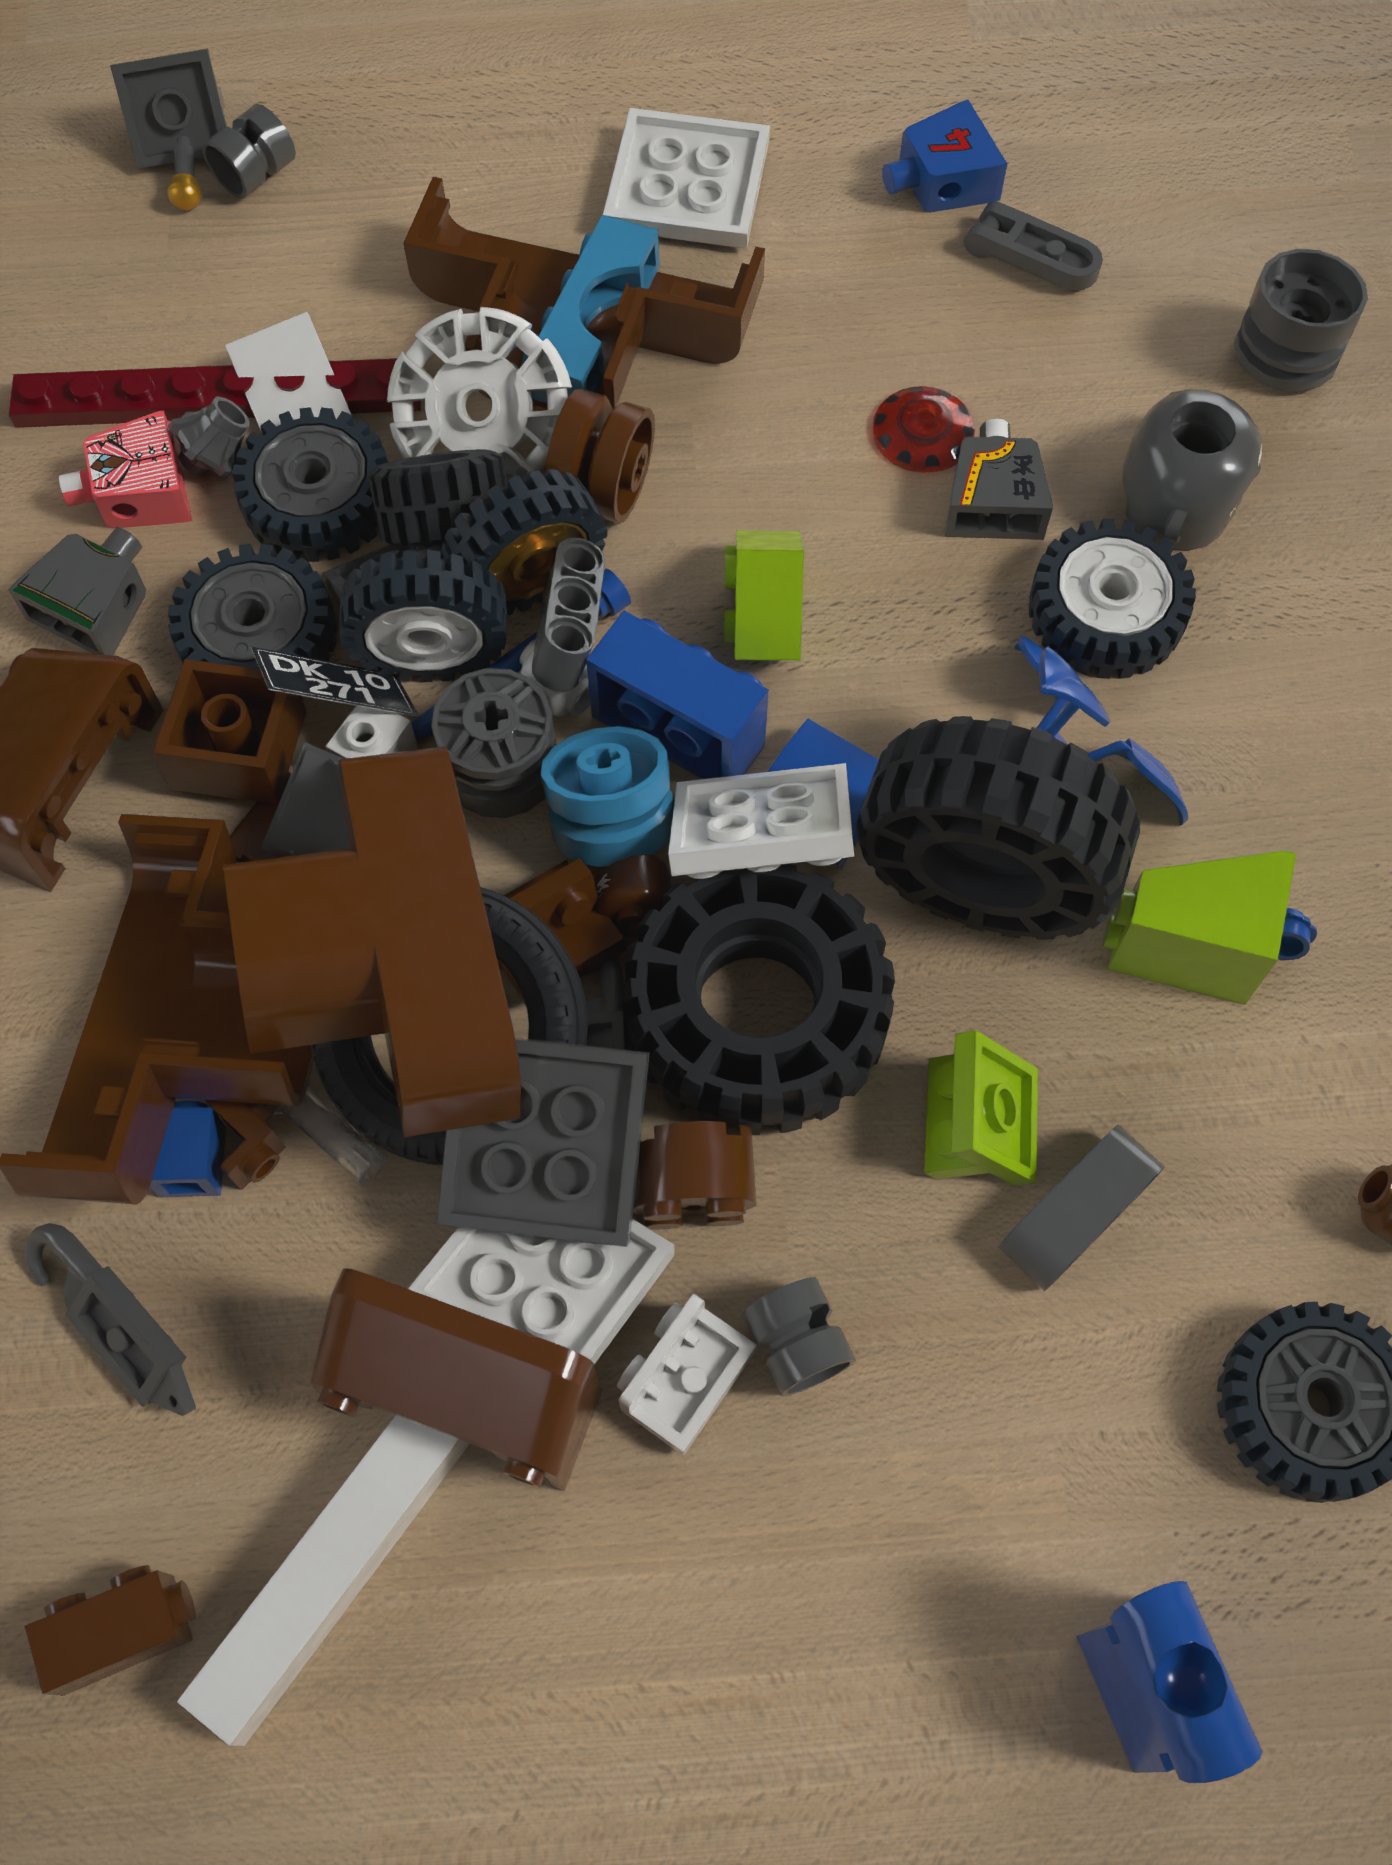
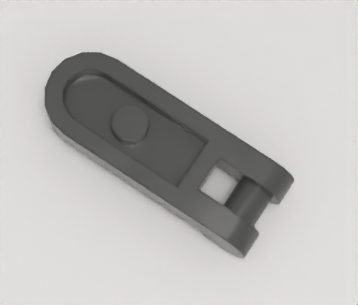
M997 201L987 204L979 217L980 224L972 226L964 238L966 250L976 257L993 256L1070 290H1084L1091 287L1097 281L1103 261L1102 252L1092 242Z

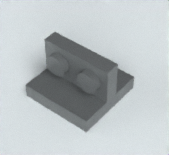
M208 48L110 65L138 169L174 163V147L177 145V138L179 136H187L192 140L194 159L203 158L202 144L221 129L227 127L223 111L225 104L221 88L217 86Z

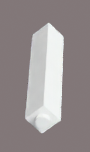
M396 1415L177 1702L229 1746H245L470 1443Z

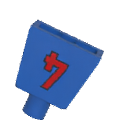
M965 100L908 126L902 134L899 160L883 165L882 177L889 194L912 189L922 208L931 213L999 201L1008 163L970 101Z

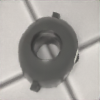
M1199 389L1171 392L1146 413L1132 437L1123 464L1122 476L1127 498L1125 514L1129 521L1136 522L1135 532L1141 535L1147 526L1157 531L1154 539L1155 543L1158 544L1166 537L1174 543L1173 550L1183 551L1206 547L1222 534L1234 516L1244 493L1261 469L1262 440L1258 428L1250 415L1232 399L1216 392Z

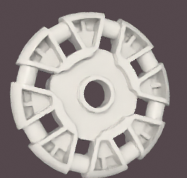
M481 307L480 312L463 314V311L458 309L447 312L424 325L415 333L417 340L407 353L401 351L395 362L388 386L387 403H392L394 423L389 425L393 439L402 457L405 459L432 454L434 448L441 440L451 451L486 449L503 454L507 479L519 475L524 482L528 472L540 470L542 473L545 470L549 444L557 418L568 399L567 389L572 388L568 371L557 349L548 338L542 341L530 330L532 327L531 323L515 314L496 308ZM481 335L482 350L466 351V336ZM516 347L528 356V359L520 369L506 359ZM433 353L445 362L434 378L423 368ZM477 390H484L492 400V411L482 421H474L466 411V401L469 395ZM531 391H546L548 410L533 411ZM425 400L427 420L415 421L413 402ZM527 435L537 446L524 459L514 448L521 445Z

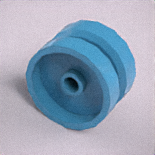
M619 726L594 728L571 735L555 745L543 759L541 779L545 799L550 806L549 822L553 841L561 854L573 861L581 858L586 865L606 867L630 856L652 855L667 844L671 836L674 801L673 793L670 790L667 750L658 738L639 729Z

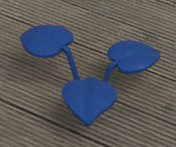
M1022 635L1017 639L1018 643L1014 649L1022 651L1028 662L1040 674V693L1055 696V702L1036 729L1052 734V738L1067 744L1058 732L1078 709H1081L1104 727L1111 722L1097 697L1060 655L1048 646L1043 650L1035 642ZM1128 738L1126 741H1116L1088 753V757L1094 761L1110 755H1119L1132 762L1143 775L1174 802L1180 826L1188 820L1186 805L1169 771L1151 753L1131 738Z

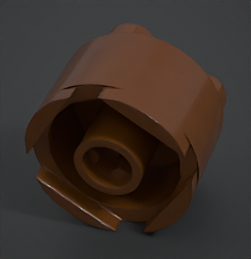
M695 1121L654 1126V1139L640 1140L633 1213L644 1216L645 1227L648 1229L679 1228L682 1226V1217L705 1215L707 1217V1225L709 1226L738 1225L744 1223L743 1214H746V1210L757 1205L752 1129L750 1127L740 1124L739 1136L727 1135L726 1122Z

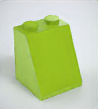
M1283 850L1143 870L1133 890H1123L1116 913H1112L1109 916L1102 943L1103 947L1112 949L1107 970L1245 1005L1278 961L1297 853Z

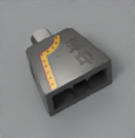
M1003 419L985 421L980 426V437L968 436L962 439L946 520L945 537L1044 540L1053 510V502L1038 443L1032 438H1011L1010 424Z

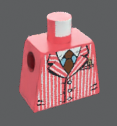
M164 410L88 436L83 442L88 469L59 475L60 488L67 506L95 501L106 526L111 528L193 521L182 466L178 458L177 443L174 435L168 429L169 423Z

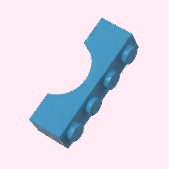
M601 215L593 233L585 235L580 248V258L573 270L569 269L566 271L561 284V294L555 306H549L546 309L542 319L541 332L538 336L542 341L547 338L550 340L565 364L572 388L567 389L568 397L577 389H585L597 393L605 374L601 341L587 330V327L598 314L619 304L626 283H629V287L637 289V287L649 289L660 267L657 229ZM525 353L523 354L521 366L528 359ZM531 391L532 399L547 403L546 391Z

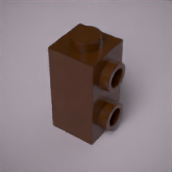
M144 1565L114 1576L110 1579L112 1589L87 1599L85 1593H76L48 1604L44 1608L46 1617L25 1626L42 1694L65 1696L192 1641L193 1638L188 1622L195 1620L196 1612L192 1596L185 1582L181 1580L176 1583L174 1575L159 1570L151 1572L150 1566Z

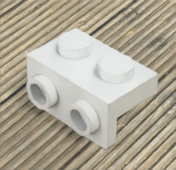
M695 1294L690 1297L684 1307L675 1302L668 1309L654 1333L661 1340L647 1359L637 1355L626 1368L617 1384V1388L623 1391L618 1400L621 1411L683 1456L757 1350V1344L706 1310L705 1301Z

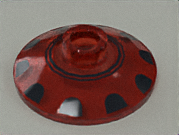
M910 387L893 393L878 407L873 421V438L883 456L903 469L920 473L938 472L956 465L962 439L968 436L974 437L975 434L974 420L966 405L951 393L934 387Z

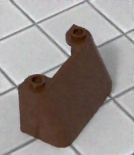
M31 648L24 654L17 656L12 662L9 674L0 687L1 872L50 892L55 887L66 869L62 863L54 861V847L57 839L66 842L71 835V831L63 821L67 812L115 736L129 741L134 734L131 725L151 732L164 711L139 664L114 655L44 648Z

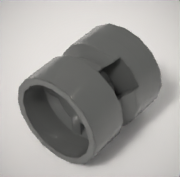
M257 103L233 120L232 128L224 127L202 144L204 159L213 175L228 192L240 199L247 197L265 183L266 174L273 176L292 162L296 156L294 143L282 122L272 111Z
M816 1277L805 1278L785 1285L753 1302L743 1312L757 1345L770 1348L771 1355L766 1361V1365L780 1395L783 1397L814 1387L843 1372L856 1362L842 1329L839 1326L829 1325L827 1322L832 1309Z

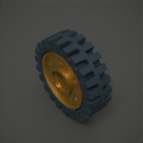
M548 469L544 476L540 470L528 472L524 482L519 475L507 479V488L501 490L496 485L487 490L490 498L483 501L477 497L468 505L472 513H460L454 520L457 528H449L445 535L447 543L442 544L441 552L444 556L442 560H447L451 553L463 556L464 565L473 560L482 565L483 572L490 570L495 574L497 582H501L504 587L507 615H512L516 607L521 612L532 608L533 601L538 600L540 604L542 603L544 586L560 542L575 537L593 542L601 551L605 547L603 539L607 538L608 530L605 527L604 518L578 478L575 479L571 473L566 471L560 474L558 470Z

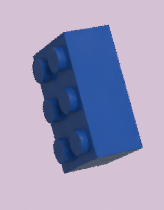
M623 610L586 658L592 717L609 727L619 726L639 729L658 738L667 750L670 762L701 779L745 775L765 747L769 689L763 687L762 683L752 674L745 671L736 672L716 661L701 646L695 644L687 645L670 636L662 626L651 619H639Z

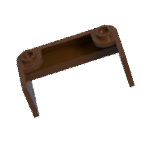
M348 1268L342 1269L332 1291L310 1385L320 1393L317 1402L329 1409L354 1417L358 1406L372 1409V1407L379 1408L492 1451L498 1458L506 1461L502 1473L515 1480L540 1488L545 1477L548 1478L552 1487L562 1491L566 1489L602 1393L594 1363L580 1353L383 1279Z

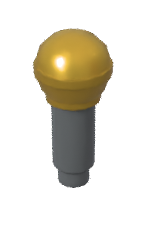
M179 136L177 138V145L174 147L175 175L168 186L167 195L170 202L176 208L190 211L200 204L202 191L194 177V148L192 147V140L187 136Z

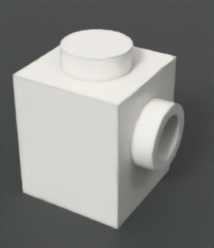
M356 706L325 746L327 752L344 759L418 749L409 719L395 712Z

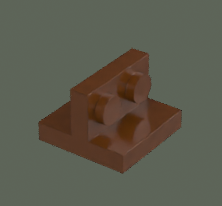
M581 858L570 864L565 860L504 895L533 912L553 931L573 961L579 978L627 951L625 938L609 916L600 915L596 910L599 897L593 875ZM497 959L500 970L526 1006L516 980L504 964Z

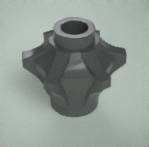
M215 397L208 406L203 407L200 411H186L182 418L172 419L168 429L179 441L181 452L178 458L188 471L199 476H203L207 471H214L220 477L228 478L232 473L233 465H238L236 455L250 422L244 411L235 403L223 397Z

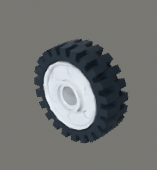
M1102 519L1098 530H1096L1091 520L1081 523L1077 532L1072 527L1062 532L1059 541L1054 539L1048 545L1045 554L1042 555L1030 591L1029 618H1033L1032 628L1035 635L1043 634L1041 645L1044 648L1047 646L1052 650L1058 648V655L1067 663L1073 658L1078 660L1076 672L1087 675L1090 666L1098 667L1097 678L1109 679L1114 669H1117L1120 679L1132 677L1136 668L1140 674L1151 671L1156 662L1159 665L1162 664L1180 642L1194 609L1196 588L1192 587L1195 578L1192 569L1185 570L1187 559L1182 552L1171 556L1174 543L1166 537L1158 544L1154 542L1157 533L1154 529L1146 526L1140 535L1134 533L1136 522L1124 520L1120 530L1115 529L1114 519Z
M416 550L403 551V559L400 560L393 553L381 555L380 564L371 559L362 564V571L354 569L349 574V580L344 581L340 602V637L343 649H347L348 656L353 661L360 659L361 667L367 670L377 667V674L389 677L392 673L396 672L399 680L410 682L412 676H420V683L432 682V676H440L443 682L452 681L456 672L463 676L464 674L474 672V667L479 670L490 667V660L497 661L501 656V650H505L507 607L504 587L501 582H497L496 575L490 570L483 572L482 565L473 560L464 565L463 556L451 553L447 560L441 559L440 551L427 550L426 558H418Z

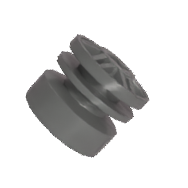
M1294 249L1279 253L1265 263L1250 299V305L1243 317L1234 341L1235 355L1244 371L1261 384L1280 391L1303 392L1322 386L1333 377L1367 303L1366 283L1354 267L1340 257L1320 250Z
M485 668L464 674L446 687L434 706L431 727L436 746H446L448 749L461 805L483 817L508 818L528 812L543 801L545 795L541 779L542 761L550 750L557 745L554 738L555 730L552 711L546 694L531 678L510 669Z

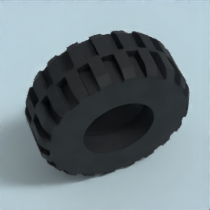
M954 716L948 721L940 722L937 719H932L920 723L914 729L909 728L888 744V747L882 751L857 819L856 831L862 855L867 865L875 868L876 876L885 885H891L899 891L901 897L912 904L917 903L929 909L930 913L945 920L949 918L965 924V927L983 932L987 930L1001 933V936L1013 938L1026 936L1035 937L1037 940L1054 939L1060 935H1066L1067 937L1080 935L1088 928H1095L1113 913L1114 908L1121 901L1140 834V820L1127 787L1119 785L1116 774L1104 763L1098 764L1088 757V752L1073 743L1066 744L1052 738V734L1033 727L1030 730L1012 725L1011 721L991 718L989 721L973 720L972 716Z
M782 864L777 869L768 872H753L747 868L724 870L713 877L696 879L694 883L687 887L683 883L676 884L662 896L663 908L660 912L653 909L646 913L638 926V942L629 945L624 963L625 983H623V1000L626 1028L631 1048L639 1052L650 1053L647 1073L648 1081L650 1083H659L663 1087L664 1099L673 1107L682 1111L689 1106L698 1111V1121H723L739 1125V1131L740 1124L748 1126L752 1129V1135H760L761 1126L778 1125L780 1133H786L801 1129L803 1118L814 1115L820 1121L830 1116L839 1109L840 1100L844 1096L854 1097L867 1082L869 1070L878 1063L893 1013L894 968L892 961L883 956L886 941L878 925L872 922L866 925L863 920L865 907L852 894L846 893L842 897L833 890L835 882L817 872H814L812 877L797 872V865ZM745 958H766L783 963L796 971L809 985L814 995V1006L811 1015L804 1022L786 1033L771 1037H749L726 1029L707 1013L702 1005V988L713 973L733 961Z

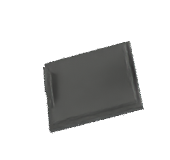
M304 742L261 846L262 849L282 857L350 848L342 805L339 759L344 758Z

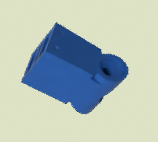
M1170 1582L1141 1593L1116 1609L1110 1617V1623L1076 1636L1134 1773L1169 1772L1175 1769L1179 1780L1187 1783H1207L1237 1775L1250 1768L1260 1759L1263 1751L1187 1582Z

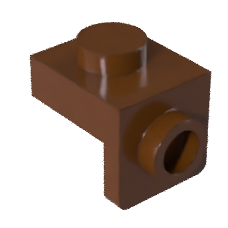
M205 1100L220 1119L244 1141L221 1164V1170L241 1190L251 1181L256 1183L268 1176L278 1164L279 1154L286 1148L276 1133L265 1123L273 1116L263 1104Z

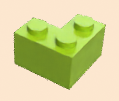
M736 530V545H725V589H735V610H724V643H734L735 660L801 661L804 547L800 531Z

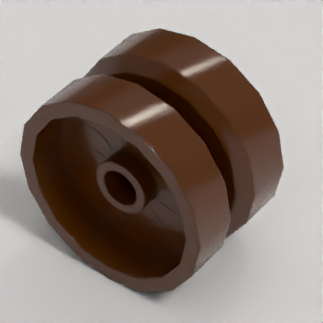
M585 389L574 390L566 400L557 418L547 453L545 473L548 469L558 470L560 474H563L565 471L571 473L575 479L578 478L584 485L604 520L617 524L626 521L641 493L650 463L655 434V416L652 410L633 403L622 402L612 411L607 396Z

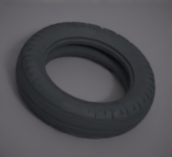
M480 887L496 957L510 971L525 1000L529 1023L528 1039L586 1046L588 1023L585 996L577 970L565 947L553 931L526 907L500 893ZM371 1036L311 1045L315 1066L327 1094L343 1117L358 1132L379 1147L403 1158L426 1164L443 1165L446 1131L404 1137L394 1081L382 1067L376 1055Z

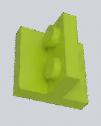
M977 1030L956 1033L954 1054L929 1058L924 1173L937 1180L991 1173L1014 1186L1036 1184L1038 1068Z

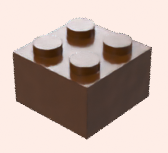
M185 659L153 750V755L169 789L279 804L307 712L302 696L269 690L261 670L257 668Z

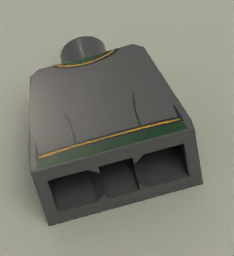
M119 527L112 531L101 546L78 534L67 535L13 583L8 590L26 620L91 653L114 655L145 598L146 588L135 565L132 563L133 559L141 551L142 545L130 532Z

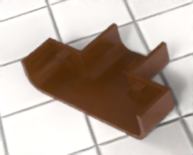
M432 177L403 243L408 270L413 283L425 295L440 303L480 312L481 307L508 311L531 323L532 327L530 330L539 336L546 309L549 306H555L561 294L563 277L567 270L574 269L580 255L478 233L461 227L449 215L450 200L445 198L443 179ZM755 246L750 263L741 264L733 288L660 272L656 273L649 289L637 287V289L629 287V283H626L619 304L598 314L587 327V330L601 341L605 374L597 393L607 396L612 411L618 404L638 347L713 364L731 361L738 355L764 281L765 248ZM481 335L467 336L465 341L466 351L482 350ZM516 347L506 359L520 369L524 352ZM478 390L481 394H483L485 397L491 400V397L487 392H485L484 390ZM532 399L533 411L548 410L547 403Z
M447 747L339 759L341 798L350 848L223 865L236 970L250 1054L385 1033L404 1137L520 1118L521 1078L516 1040Z
M121 814L118 823L131 853L133 863L131 890L42 1152L27 1151L26 1155L1 1154L0 1169L17 1195L136 1205L144 1199L149 1190L176 1098L299 1106L303 1101L314 1063L311 1045L250 1054L223 872V865L236 863V856L224 820Z

